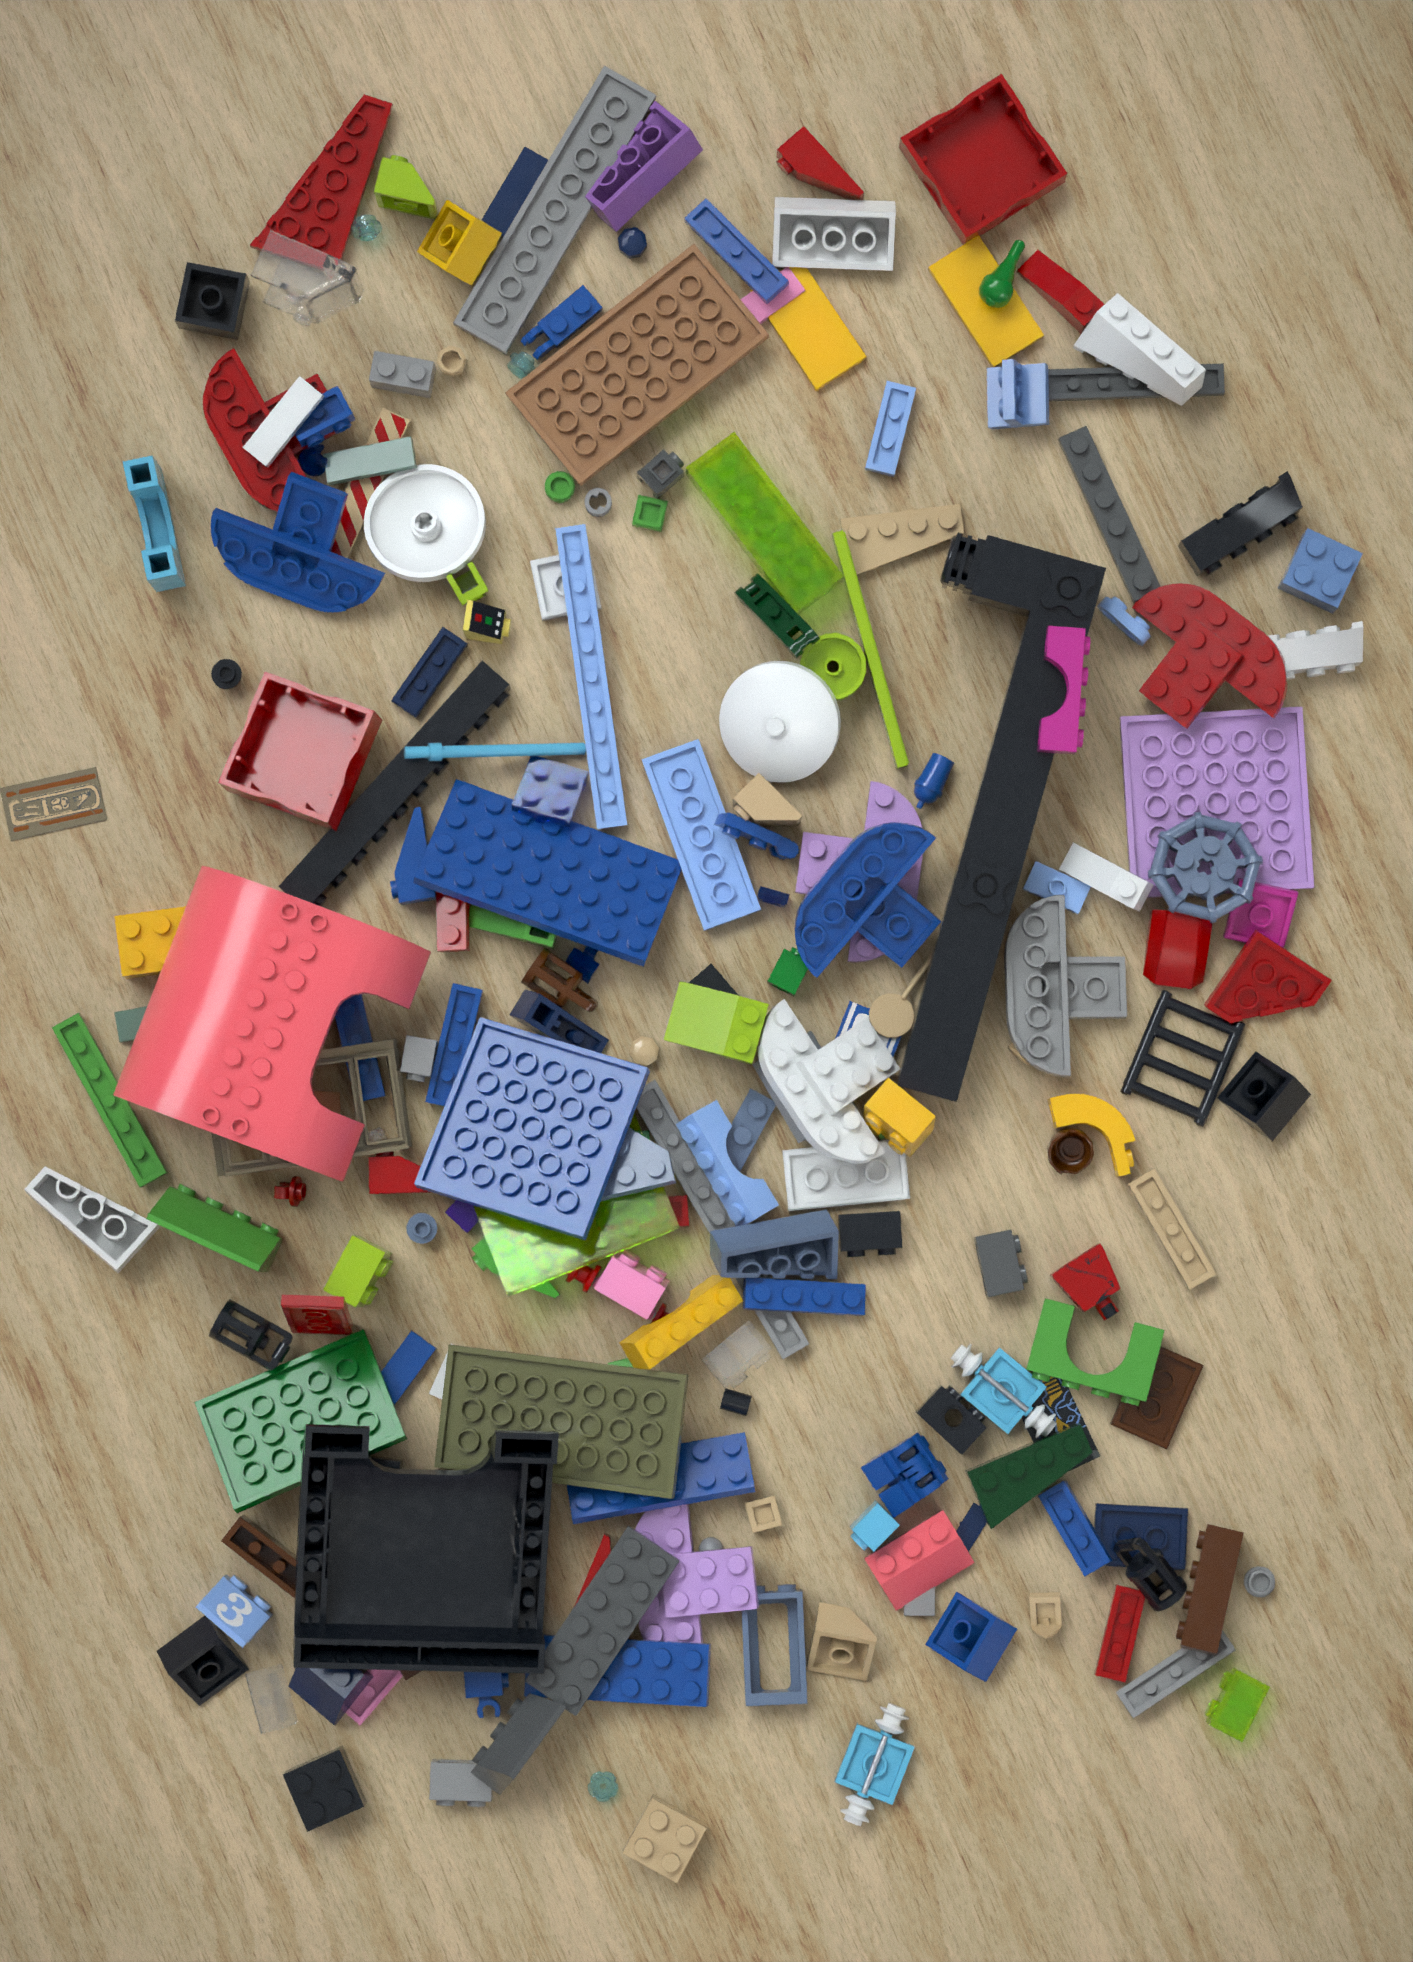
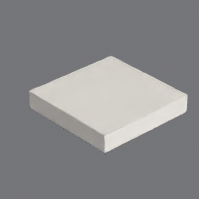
M559 555L531 560L530 564L542 621L567 616ZM592 565L597 609L599 610L601 609V604Z

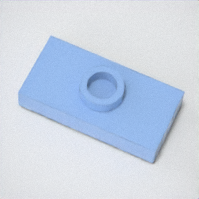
M1035 861L1023 890L1043 899L1055 895H1064L1065 909L1079 914L1091 886Z

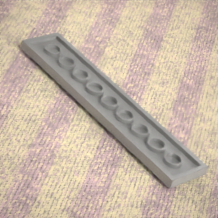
M603 67L454 320V326L505 355L507 354L592 209V206L585 197L605 168L615 163L618 158L617 152L623 144L628 145L636 134L634 128L640 120L643 121L650 106L656 100L654 93L608 67Z

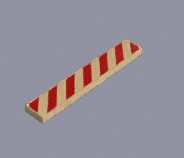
M382 408L366 445L404 438L411 423L410 419ZM387 474L349 481L345 490L348 493L331 552L348 559L350 558L364 527V515L368 501L376 488L385 480Z

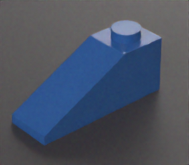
M421 807L414 808L395 868V880L390 881L393 899L398 898L401 905L436 900V891L413 883L428 846Z

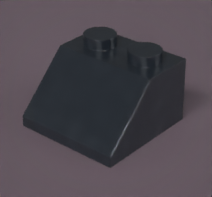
M1255 1051L1217 1098L1253 1129L1273 1141L1311 1094L1295 1076Z
M203 1616L156 1651L168 1675L199 1706L249 1670L222 1630L206 1616Z

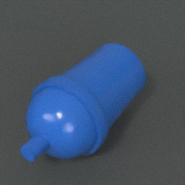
M932 753L920 777L914 783V795L919 800L916 806L918 809H922L924 803H934L943 794V788L954 766V762L940 754Z

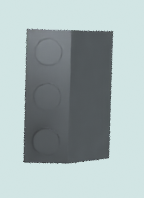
M531 1693L523 1701L517 1698L507 1711L511 1715L508 1722L503 1724L500 1721L491 1733L490 1737L494 1741L487 1749L485 1746H482L472 1759L476 1765L470 1773L501 1795L518 1775L566 1707L561 1703Z

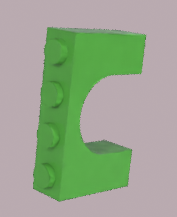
M1045 1298L1026 1369L1032 1371V1378L1049 1382L1050 1377L1062 1379L1061 1386L1079 1390L1080 1385L1092 1387L1091 1394L1109 1398L1110 1393L1122 1396L1121 1402L1139 1406L1140 1401L1146 1402L1165 1330L1135 1322L1128 1350L1122 1363L1116 1369L1106 1374H1088L1073 1364L1067 1351V1338L1075 1306Z

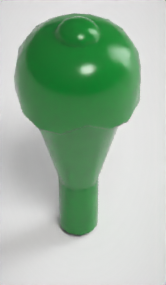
M1015 240L1003 262L991 274L983 278L979 286V296L988 306L1001 308L1011 300L1016 265L1025 248L1023 241Z

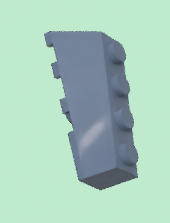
M827 1209L710 1231V1257L719 1275L724 1278H758L760 1274L772 1275L773 1278H785V1275H800L802 1279H813L814 1275H825L827 1279H837L839 1230Z

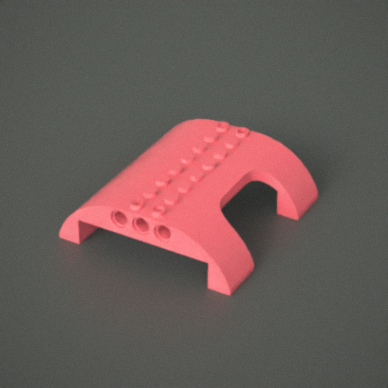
M202 866L113 1095L343 1182L365 1124L335 1113L319 1102L314 1095L312 1087L314 1068L334 1016L342 1002L354 995L370 994L410 1009L431 952L398 936L257 882Z

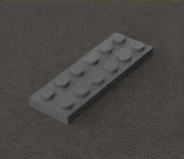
M628 1526L546 1648L544 1674L530 1673L525 1682L551 1700L563 1704L567 1711L577 1716L680 1560L631 1526Z

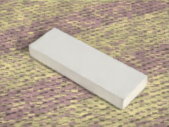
M299 376L243 448L266 467H269L325 396Z

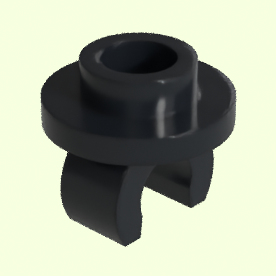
M222 659L213 666L211 677L216 686L228 690L240 683L242 670L235 661Z

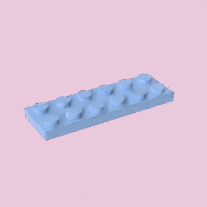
M699 739L641 759L703 930L706 931L761 911L736 839L723 834V828L714 825L717 815L726 812Z

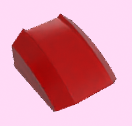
M1167 910L1150 911L1143 975L1155 985L1192 989L1203 983L1212 923L1209 920L1178 912L1173 914Z

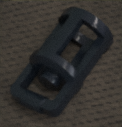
M231 1299L227 1301L219 1313L209 1333V1337L268 1370H274L279 1363H282L293 1339L292 1334ZM234 1310L260 1324V1326L257 1325L254 1329L232 1316ZM223 1329L247 1341L245 1345L247 1349L221 1335ZM269 1330H272L284 1337L282 1342H279L273 1352L272 1360L267 1362L255 1354L259 1349L263 1351L270 1340L267 1334Z
M1142 1538L1123 1539L1116 1542L1113 1550L1127 1567L1125 1575L1137 1586L1154 1611L1166 1610L1181 1599L1187 1590V1584L1172 1569L1159 1548L1151 1549ZM1135 1550L1140 1551L1134 1557H1132L1128 1552ZM1153 1572H1156L1163 1580L1157 1586L1148 1577ZM1170 1589L1172 1594L1161 1601L1159 1597Z

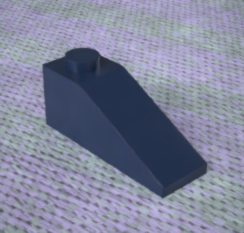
M526 989L510 1013L511 1017L539 1035L598 1053H602L609 1041L541 994Z

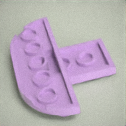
M874 781L870 782L864 831L873 826L890 822L909 823L922 828L916 810L901 793L885 784ZM803 832L795 893L807 894L854 838ZM923 854L898 882V885L916 900ZM858 931L850 939L848 962H865L885 955Z
M689 1504L646 1511L642 1515L635 1530L680 1560L638 1623L643 1640L703 1643L700 1614L759 1608L752 1546L694 1552Z

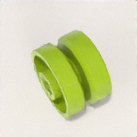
M825 633L819 636L820 640L814 645L810 643L805 647L800 659V665L812 670L821 677L833 692L836 701L852 696L861 687L866 675V657L860 645L851 637L840 633ZM831 661H836L839 669L836 672H830L827 669V665Z

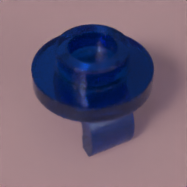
M323 444L309 447L298 456L299 465L310 476H321L325 472L328 459L321 454L325 448Z

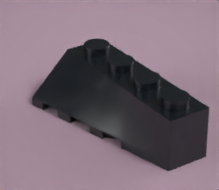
M1288 471L1278 477L1279 479L1275 485L1270 488L1268 486L1262 487L1248 498V502L1236 504L1226 511L1219 520L1217 518L1213 519L1181 540L1178 547L1197 576L1203 572L1207 576L1222 567L1220 563L1222 560L1229 556L1233 560L1248 551L1246 545L1256 540L1259 544L1273 535L1271 531L1273 528L1280 524L1285 528L1299 519L1297 513L1300 512L1303 506Z

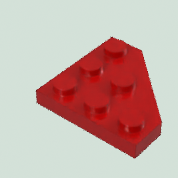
M1255 929L1204 1003V1006L1229 1023L1239 1022L1246 1018L1263 1017L1285 1012L1284 1010L1315 1006L1332 980Z

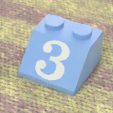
M225 1575L199 1602L196 1608L243 1648L253 1639L273 1614L269 1611L271 1608L269 1603L259 1595H256L255 1598L252 1597L245 1590L248 1586L236 1575L232 1577Z

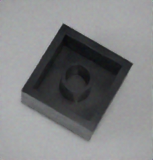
M187 262L175 317L178 328L238 340L250 285L247 274Z
M343 1745L288 1769L283 1774L307 1832L356 1811L367 1803Z

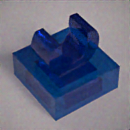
M586 946L584 951L581 952L574 947L568 955L566 962L583 974L582 980L589 984L600 965L594 960L598 950Z

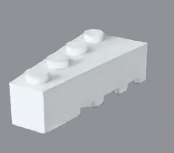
M44 1167L24 1189L33 1200L117 1273L125 1267L159 1229L158 1224L47 1167Z

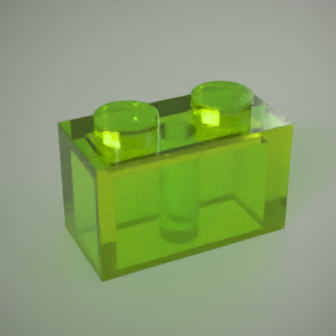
M1233 1667L1231 1673L1228 1671L1224 1673L1219 1683V1688L1222 1690L1217 1700L1212 1699L1205 1711V1716L1208 1717L1206 1720L1207 1724L1243 1742L1270 1686Z

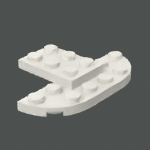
M785 999L780 1001L765 1016L760 1034V1045L757 1046L758 1058L768 1083L803 1136L817 1151L826 1157L848 1161V1164L869 1162L883 1155L885 1151L852 1101L899 1071L900 1067L869 1020L866 1018L818 1050Z

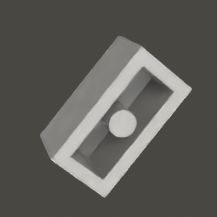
M374 351L369 376L371 388L431 398L436 373L435 363L429 360Z
M432 1759L429 1800H436V1805L453 1806L455 1801H467V1806L484 1807L486 1802L492 1801L493 1790L470 1773L476 1765L472 1760Z

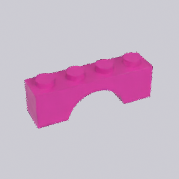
M1048 626L1046 629L1044 660L1053 664L1062 673L1066 683V697L1063 705L1057 712L1039 721L1037 752L1074 755L1077 752V747L1082 748L1084 729H1078L1079 716L1084 717L1086 709V698H1081V686H1087L1088 667H1083L1084 655H1089L1090 637L1085 636L1086 628Z

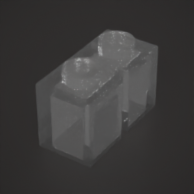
M748 1320L702 1358V1361L725 1388L728 1385L735 1388L748 1377L744 1373L752 1365L758 1369L771 1358L768 1352L772 1348Z

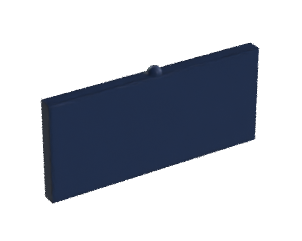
M976 1503L972 1504L956 1530L968 1552L987 1523L981 1507Z

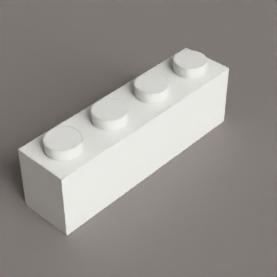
M1118 293L1095 313L1073 345V349L1081 353L1085 351L1096 357V361L1105 366L1109 364L1123 371L1122 375L1132 380L1136 378L1148 385L1147 388L1181 406L1203 386L1206 369Z
M1363 621L1354 622L1350 629L1340 631V627L1334 625L1316 630V634L1310 635V631L1306 630L1288 633L1286 638H1280L1278 634L1269 635L1282 653L1287 680L1294 679L1297 673L1305 672L1307 677L1325 675V670L1337 669V673L1355 671V666H1359L1363 662Z

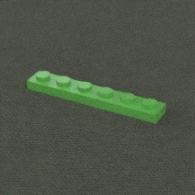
M77 1013L52 1027L139 1187L142 1188L167 1174L165 1166L129 1101L113 1095L118 1081L81 1014Z

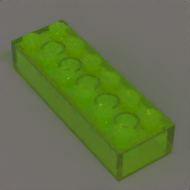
M735 432L731 433L686 467L687 477L769 585L798 614H801L843 582L844 575Z

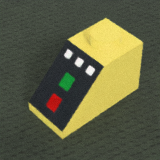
M467 600L463 632L466 639L502 644L503 636L509 637L511 619L506 618L507 614L504 609Z

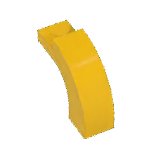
M1066 1094L1047 1099L1054 1129L1074 1124H1085L1097 1129L1108 1143L1116 1177L1131 1174L1130 1167H1134L1131 1150H1125L1124 1144L1136 1140L1130 1125L1115 1107L1102 1099L1086 1094Z

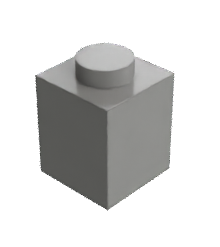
M406 1035L400 1072L407 1074V1080L424 1082L425 1077L431 1078L438 1041Z

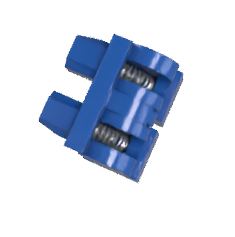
M919 1433L878 1454L861 1467L875 1491L888 1484V1487L879 1494V1497L893 1518L928 1496L949 1479L945 1474L947 1470L941 1461L935 1459L929 1450L930 1444Z

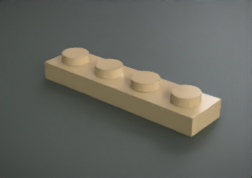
M1155 1168L1129 1182L1127 1185L1187 1288L1191 1290L1215 1276L1216 1273Z

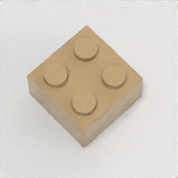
M652 1794L623 1848V1854L678 1883L707 1829V1824Z

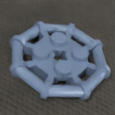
M1194 812V816L1165 832L1161 831L1157 835L1159 840L1151 870L1148 871V878L1152 879L1171 913L1178 912L1209 920L1210 923H1216L1218 918L1245 903L1250 904L1254 899L1252 894L1259 867L1263 864L1262 856L1257 854L1241 828V823L1238 821L1233 823L1202 815L1201 812ZM1204 828L1223 832L1226 835L1223 840H1219L1214 836L1207 837L1204 836ZM1195 829L1196 838L1184 845L1176 841L1179 837ZM1233 840L1239 846L1245 856L1244 858H1235L1228 846ZM1169 849L1177 853L1173 868L1164 867ZM1200 862H1210L1213 865L1210 869L1211 874L1207 875L1205 872L1199 873L1197 871L1200 867ZM1237 869H1246L1242 887L1233 883ZM1174 877L1182 889L1177 896L1168 883L1167 878ZM1227 891L1234 895L1215 906L1214 899ZM1188 896L1201 897L1202 900H1206V907L1188 903L1185 900Z

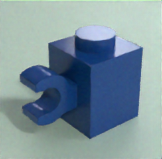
M464 1672L466 1698L479 1697L478 1717H484L483 1708L486 1705L493 1706L495 1717H499L501 1706L492 1696H503L504 1688L509 1687V1673Z

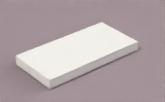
M889 1140L878 1141L885 1151L883 1155L860 1164H848V1161L834 1157L830 1159L814 1147L782 1150L788 1211L910 1199L906 1154L899 1155L888 1145Z

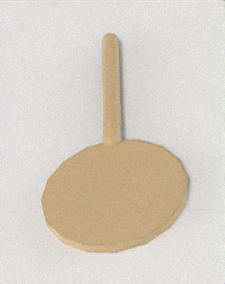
M933 951L927 957L902 996L887 993L879 996L872 1003L869 1010V1021L879 1035L886 1038H897L910 1030L914 1021V1010L907 998L929 967Z

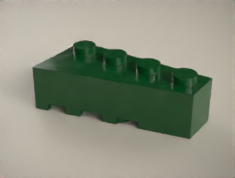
M1076 1423L969 1468L965 1472L987 1524L992 1529L1093 1452L1081 1424Z

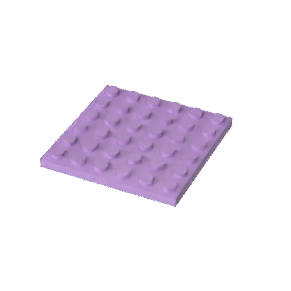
M1302 707L1281 708L1275 719L1262 709L1200 712L1188 729L1168 714L1121 716L1119 718L1129 872L1153 884L1147 898L1163 897L1153 880L1148 878V871L1151 870L1159 840L1157 835L1161 831L1165 832L1194 816V812H1201L1202 815L1233 823L1238 821L1242 824L1241 828L1257 854L1262 856L1263 859L1256 882L1291 890L1314 888ZM1204 828V836L1207 837L1214 836L1219 840H1223L1226 835L1223 832ZM1195 829L1179 837L1176 841L1184 845L1196 838ZM1233 840L1228 846L1235 858H1244L1245 856L1239 846ZM1170 849L1165 861V868L1174 867L1177 853ZM1202 861L1197 871L1199 873L1205 872L1209 875L1213 865L1210 862ZM1246 869L1236 870L1234 884H1237L1238 878L1244 879ZM1174 877L1167 878L1168 883L1177 896L1182 889Z

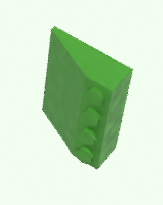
M179 1184L178 1188L170 1186L147 1215V1220L258 1272H268L283 1241V1238L277 1236L278 1229L262 1223L261 1227L249 1223L252 1217L237 1210L232 1215L222 1210L224 1204L210 1197H207L204 1202L194 1197L195 1190Z

